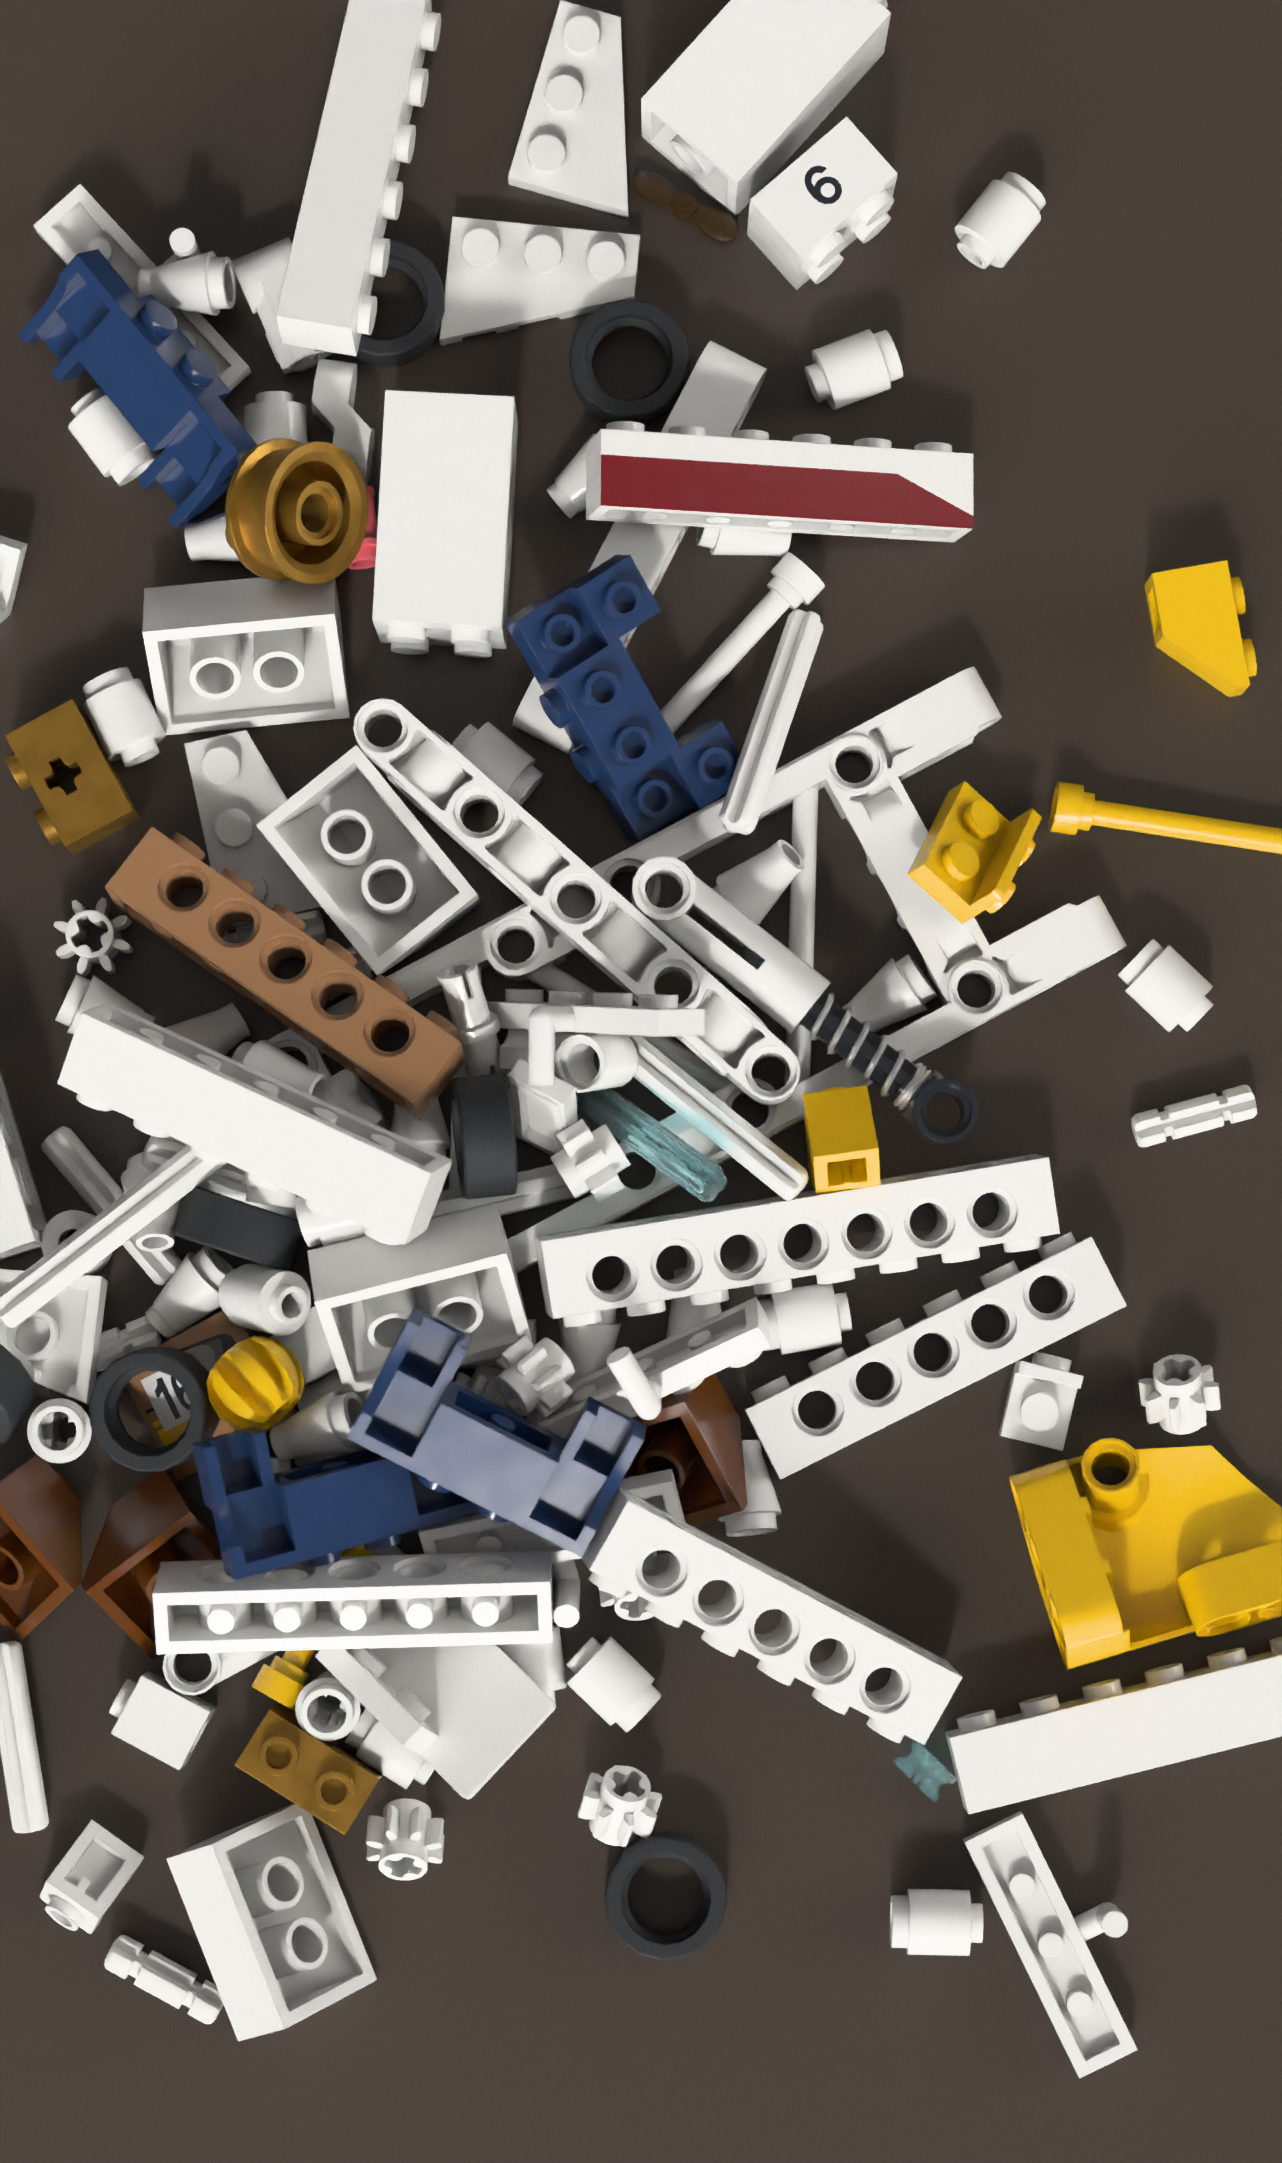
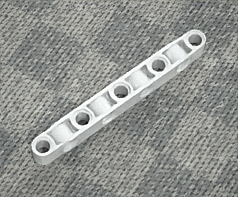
M380 698L369 701L360 708L354 720L353 730L361 751L418 809L626 993H632V998L637 1003L638 995L656 994L655 984L662 975L669 972H677L686 976L691 982L692 992L688 999L678 1004V1008L705 1009V1035L676 1037L720 1075L727 1077L755 1102L772 1106L783 1103L792 1096L800 1076L798 1058L789 1047L767 1029L761 1019L456 748L438 733L429 730L402 705L391 699ZM390 718L399 722L402 726L401 736L391 746L378 747L368 741V730L377 720ZM479 802L489 803L499 812L498 820L494 827L481 833L472 832L463 824V815L467 808ZM574 887L585 888L595 897V906L592 911L585 917L578 919L564 915L558 908L559 899L562 894ZM772 1057L784 1063L789 1073V1079L785 1086L779 1090L766 1091L756 1085L751 1072L755 1063L760 1059Z

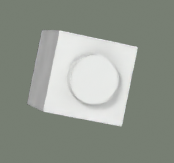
M148 1671L141 1675L138 1683L127 1679L119 1691L109 1711L110 1714L118 1718L111 1734L180 1770L187 1764L217 1707L196 1695H186L174 1690L166 1679Z

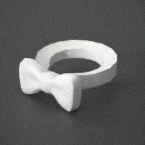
M344 1069L328 1079L329 1092L342 1101L343 1106L349 1113L391 1132L389 1121L380 1104L356 1075Z

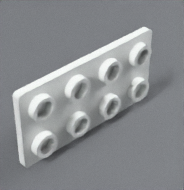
M394 1545L384 1549L372 1550L369 1556L406 1554ZM497 1644L317 1650L318 1653L315 1656L404 1747L421 1755L465 1799H471L556 1708V1703Z

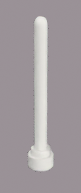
M788 552L771 570L774 577L767 584L770 589L767 595L662 708L660 712L673 734L788 608L796 610L801 603L808 606L825 587L821 579L796 556Z

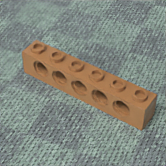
M151 827L105 885L115 906L418 1120H421L467 1060L462 1044L457 1040L461 1032L450 1021L430 1010L426 1017L411 1008L406 1004L409 999L408 994L387 977L379 974L373 981L354 968L358 963L357 959L337 942L327 939L321 945L305 934L303 931L307 925L285 906L276 903L270 909L252 897L256 892L255 888L235 871L226 867L220 874L202 862L205 857L204 852L185 836L175 832L169 839L157 829ZM191 886L203 889L201 898L194 905L189 907L173 905V900L180 890ZM249 922L254 925L252 934L243 942L229 943L223 940L226 930L234 923ZM298 957L306 961L302 972L294 978L280 979L274 976L276 966L286 958ZM350 993L357 997L355 1006L346 1014L331 1015L325 1012L328 1000L336 994ZM402 1029L409 1033L406 1044L397 1051L385 1052L376 1047L378 1038L387 1030Z

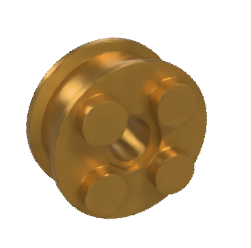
M274 438L256 445L242 456L229 484L225 506L226 541L230 548L234 550L241 563L249 571L262 578L271 580L292 579L304 584H322L335 579L353 562L361 548L366 533L368 497L358 466L343 449L327 442L311 441L301 443L292 439Z

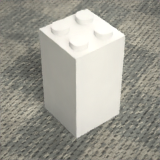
M730 0L641 98L642 137L729 214L736 218L750 202V199L764 187L884 54L891 12L886 9L888 7L887 0Z
M385 390L372 621L380 642L391 643L392 652L421 655L429 652V645L454 646L455 655L486 658L492 656V648L506 649L507 627L504 620L508 619L518 443V419L514 396Z

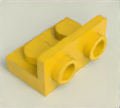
M963 781L948 791L907 875L962 924L984 910L994 913L1010 899L1015 891L1016 885L1012 880L1018 867L1029 858L1035 848L1036 843L1032 838L1042 816L1031 808L1009 822L991 803L985 800L966 781Z

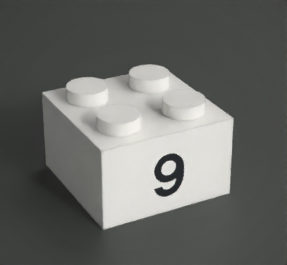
M846 116L750 199L747 235L796 290L810 278L815 284H819L842 263L844 258L839 254L857 238L863 244L868 242L888 224L891 217L887 212L895 201L893 194L898 173Z

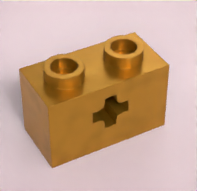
M73 699L5 735L13 750L12 753L4 757L5 762L22 791L32 786L43 808L35 811L34 815L52 846L62 841L71 853L76 854L141 819L110 761H108L83 711ZM66 766L72 772L78 774L74 778L77 790L70 794H67L61 787H55L61 782L58 771Z
M277 1703L269 1709L235 1764L242 1771L343 1835L347 1833L382 1777L381 1773L355 1758V1752L336 1740H319L305 1732L298 1723L296 1715Z

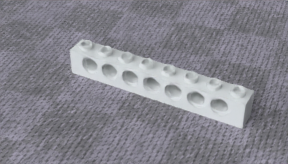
M1029 1154L880 1179L881 1185L822 1194H816L815 1190L800 1192L790 1201L784 1200L781 1196L535 1236L534 1241L545 1311L553 1319L563 1317L564 1327H577L603 1321L601 1313L603 1310L626 1307L628 1316H642L663 1312L666 1310L665 1300L690 1296L691 1305L693 1306L708 1305L729 1300L728 1289L753 1285L755 1295L773 1294L793 1289L791 1281L793 1278L816 1275L817 1284H831L855 1279L854 1268L879 1264L880 1273H897L918 1268V1257L941 1254L942 1263H955L980 1258L979 1247L1003 1243L1004 1252H1021L1041 1248L1042 1236L1060 1234L1049 1157ZM991 1192L999 1204L998 1216L990 1225L979 1227L973 1218L974 1203L981 1195ZM930 1203L937 1214L936 1226L929 1235L917 1238L910 1228L911 1214L919 1205ZM867 1213L874 1221V1236L866 1246L853 1248L847 1239L848 1225L857 1215ZM806 1224L812 1233V1246L804 1256L790 1259L784 1250V1237L793 1226ZM733 1235H744L750 1245L748 1260L739 1268L726 1269L720 1259L722 1244ZM679 1245L686 1252L687 1266L679 1277L672 1280H664L657 1272V1258L665 1248ZM607 1256L619 1257L624 1266V1276L620 1284L611 1290L597 1289L592 1279V1272L596 1263Z

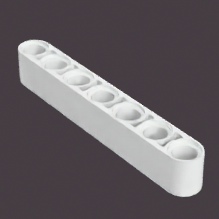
M710 340L698 359L661 433H669L671 427L693 425L706 428L707 436L731 437L732 432L740 429L763 383L767 369ZM614 522L589 571L614 555H631L650 592L654 595L689 526ZM636 628L620 637L625 649ZM534 676L518 707L512 726L570 754L574 745L565 729L556 727L544 712L539 697L544 692Z

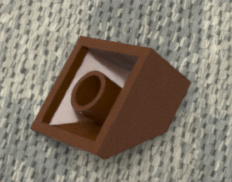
M716 1373L705 1377L699 1386L685 1394L674 1395L671 1393L662 1397L661 1412L656 1418L645 1420L638 1415L633 1417V1419L647 1425L644 1441L623 1478L672 1469L685 1522L691 1526L741 1512L745 1509L748 1503L740 1418Z
M37 1454L0 1481V1624L13 1640L18 1643L24 1640L82 1583L81 1501L68 1487L63 1476L53 1470L47 1461Z
M167 1470L154 1472L110 1507L81 1584L85 1592L151 1659L158 1655L156 1652L153 1590L160 1563L222 1560L216 1528L192 1497Z

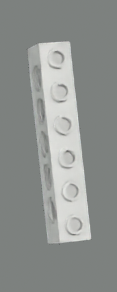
M1069 1232L1043 1245L1041 1248H1037L1042 1258L1041 1261L1019 1271L1013 1260L980 1277L985 1289L963 1300L958 1290L955 1289L923 1305L928 1316L927 1318L907 1328H904L900 1318H897L865 1334L870 1344L869 1347L847 1357L843 1347H839L808 1363L813 1375L791 1386L784 1375L750 1392L755 1404L744 1410L778 1478L781 1480L1127 1306L1092 1236L1076 1242L1072 1232ZM1040 1276L1053 1278L1058 1282L1062 1290V1301L1059 1307L1048 1314L1036 1310L1029 1299L1030 1286ZM985 1304L997 1307L1005 1318V1330L1001 1337L993 1342L980 1340L974 1334L971 1327V1319L974 1312ZM927 1333L939 1335L948 1346L949 1353L946 1363L935 1371L924 1370L917 1364L914 1358L915 1343L921 1336ZM869 1362L883 1364L889 1370L892 1379L888 1393L876 1400H869L862 1396L856 1386L858 1371ZM818 1390L823 1391L830 1396L834 1403V1416L824 1427L809 1428L799 1417V1403L807 1393Z
M620 1487L617 1488L594 1537L581 1557L588 1569L592 1571L589 1580L602 1590L619 1598H623L628 1590L648 1600L649 1602L645 1609L663 1622L677 1628L680 1627L683 1620L705 1630L701 1639L715 1649L732 1657H735L738 1650L741 1649L759 1658L760 1660L756 1667L769 1677L788 1686L791 1685L794 1678L803 1681L815 1688L812 1697L840 1714L845 1715L849 1707H852L868 1715L870 1718L866 1724L880 1735L896 1743H900L904 1735L925 1745L963 1678L947 1660ZM658 1550L671 1552L670 1564L664 1572L656 1576L642 1574V1564L649 1554ZM712 1580L726 1581V1592L721 1600L712 1605L698 1603L699 1592L706 1583ZM770 1609L782 1611L781 1621L775 1630L767 1634L754 1633V1625L759 1615ZM827 1638L836 1639L835 1652L828 1660L821 1663L810 1662V1653L816 1643ZM883 1667L891 1668L890 1679L882 1689L865 1691V1682L874 1670Z
M551 1550L344 1556L334 1563L323 1566L305 1567L302 1562L238 1580L225 1574L222 1560L161 1562L153 1590L157 1654L553 1643Z

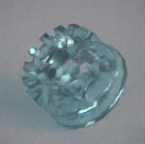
M913 1740L910 1743L912 1746L910 1755L907 1757L898 1756L893 1762L907 1777L911 1778L915 1774L912 1782L917 1784L921 1780L922 1782L918 1787L932 1801L936 1802L940 1798L938 1792L940 1786L944 1783L952 1785L957 1778L923 1744Z

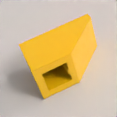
M1227 560L1152 573L1144 586L1155 647L1226 696L1242 695L1250 686L1249 677L1256 676L1257 663L1252 640L1250 638L1242 639L1237 615L1245 614V596L1240 577L1230 578Z
M867 1085L849 1088L835 1086L820 1092L803 1094L808 1170L816 1194L881 1185L879 1147Z

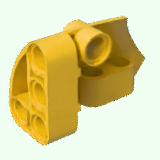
M1104 1438L1092 1443L1082 1456L1069 1460H1060L1009 1476L1035 1575L1059 1651L1067 1670L1192 1632H1196L1197 1636L1211 1637L1282 1616V1507L1242 1475L1212 1445L1134 1449L1123 1440ZM1113 1466L1123 1470L1128 1477L1118 1485L1108 1486L1097 1481L1094 1475L1104 1467Z

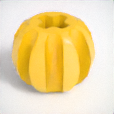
M263 1336L246 1338L231 1347L214 1364L206 1381L209 1401L218 1417L236 1430L253 1426L262 1431L271 1428L296 1406L305 1387L302 1367L293 1352L278 1340Z

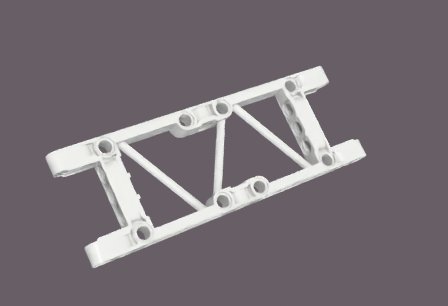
M975 667L967 668L776 769L758 819L759 822L793 804L791 846L801 856L805 868L790 882L788 949L812 968L814 966L818 792L821 788L824 787L841 819L846 818L852 826L867 856L866 865L872 875L876 873L887 890L897 911L898 917L896 920L901 930L906 929L918 947L928 969L926 976L943 1007L887 1036V1044L896 1051L905 1049V1058L910 1062L1127 946L1100 895L1078 906L1068 903L989 945L974 917L963 924L960 923L907 875L928 831L901 781L972 744L977 733L1002 718ZM848 753H857L863 756L869 762L870 776L859 783H849L843 780L835 767L837 759ZM725 797L591 869L611 886L614 878L620 873L627 871L637 873L639 867L650 859L667 856L684 862L737 834V832L731 833L725 830L723 823L720 821L719 814ZM660 876L652 878L647 883V899L655 906L660 899ZM570 888L560 897L558 908L564 915L570 918H582L592 911L595 906V897L585 888ZM526 903L387 976L388 979L408 994L409 999L406 1004L410 1007L442 991V986L437 979V973L442 968L448 967L451 975H455L452 964L461 961H474L477 963L480 981L482 969L490 965L497 975L509 981L521 982L530 980L548 992L588 991L587 1004H593V993H598L556 967V965L566 961L565 957L576 948ZM514 931L527 933L535 942L531 957L525 962L518 964L509 963L499 955V944L502 938ZM978 975L988 982L991 989V999L986 1006L974 1008L962 1002L957 992L958 982L962 977ZM351 995L325 1009V1012L331 1015L346 1014L355 1006L357 997ZM800 1024L791 1033L786 1030V1046L798 1058L800 1066L798 1085L792 1096L783 1103L772 1106L766 1105L768 1110L767 1120L756 1129L769 1139L804 1120L803 1094L820 1092L835 1086L846 1088L868 1086L873 1081L863 1082L864 1074L855 1067L846 1068L845 1059L810 1077V1031ZM291 1029L267 1040L284 1052L296 1050L304 1053L309 1068L326 1074L328 1079L333 1076L322 1056L324 1053ZM642 1036L730 1108L738 1097L746 1095L727 1077L717 1073L694 1052L671 1037ZM465 1062L453 1078L469 1076ZM785 1066V1085H786V1083H787V1081H788V1079H789V1073H788L787 1067ZM753 1078L756 1085L763 1090L775 1091L769 1083ZM328 1090L324 1101L348 1112L343 1106L342 1101L334 1097ZM452 1111L450 1159L453 1161L449 1169V1189L460 1187L454 1146ZM677 1112L622 1141L619 1146L626 1157L633 1154H641L653 1162L656 1174L652 1183L646 1188L639 1190L630 1189L623 1184L625 1188L599 1204L593 1194L507 1239L516 1274L538 1262L534 1241L535 1236L608 1225L733 1157ZM171 1136L164 1138L184 1146L188 1145ZM316 1306L310 1308L306 1321L297 1331L286 1336L274 1335L270 1337L271 1339L278 1340L293 1352L302 1367L305 1386L337 1369Z

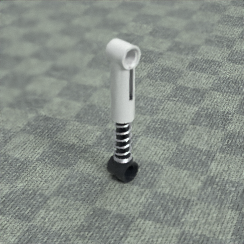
M659 856L648 860L639 867L633 878L631 896L636 909L662 932L790 1033L796 1026L801 1024L810 1031V1040H817L819 1038L828 1045V1054L838 1053L846 1060V1068L855 1067L864 1074L863 1082L873 1081L882 1088L881 1096H888L890 1094L894 1106H899V1110H903L900 1116L911 1123L913 1131L920 1139L932 1145L945 1146L963 1139L972 1131L978 1119V1104L975 1095L965 1084L955 1079H947L937 1070L932 1073L931 1070L926 1069V1066H923V1063L914 1065L905 1058V1049L896 1051L887 1044V1035L877 1036L870 1030L869 1021H858L852 1016L851 1007L842 1008L834 1002V993L826 995L823 993L831 983L694 875L684 862L674 857ZM659 875H667L676 879L682 889L680 901L669 908H659L653 905L647 899L645 887L652 878ZM694 910L741 947L740 952L736 954L689 917V912ZM935 1095H947L953 1098L959 1106L960 1119L951 1130H940L928 1121L926 1107L929 1100Z

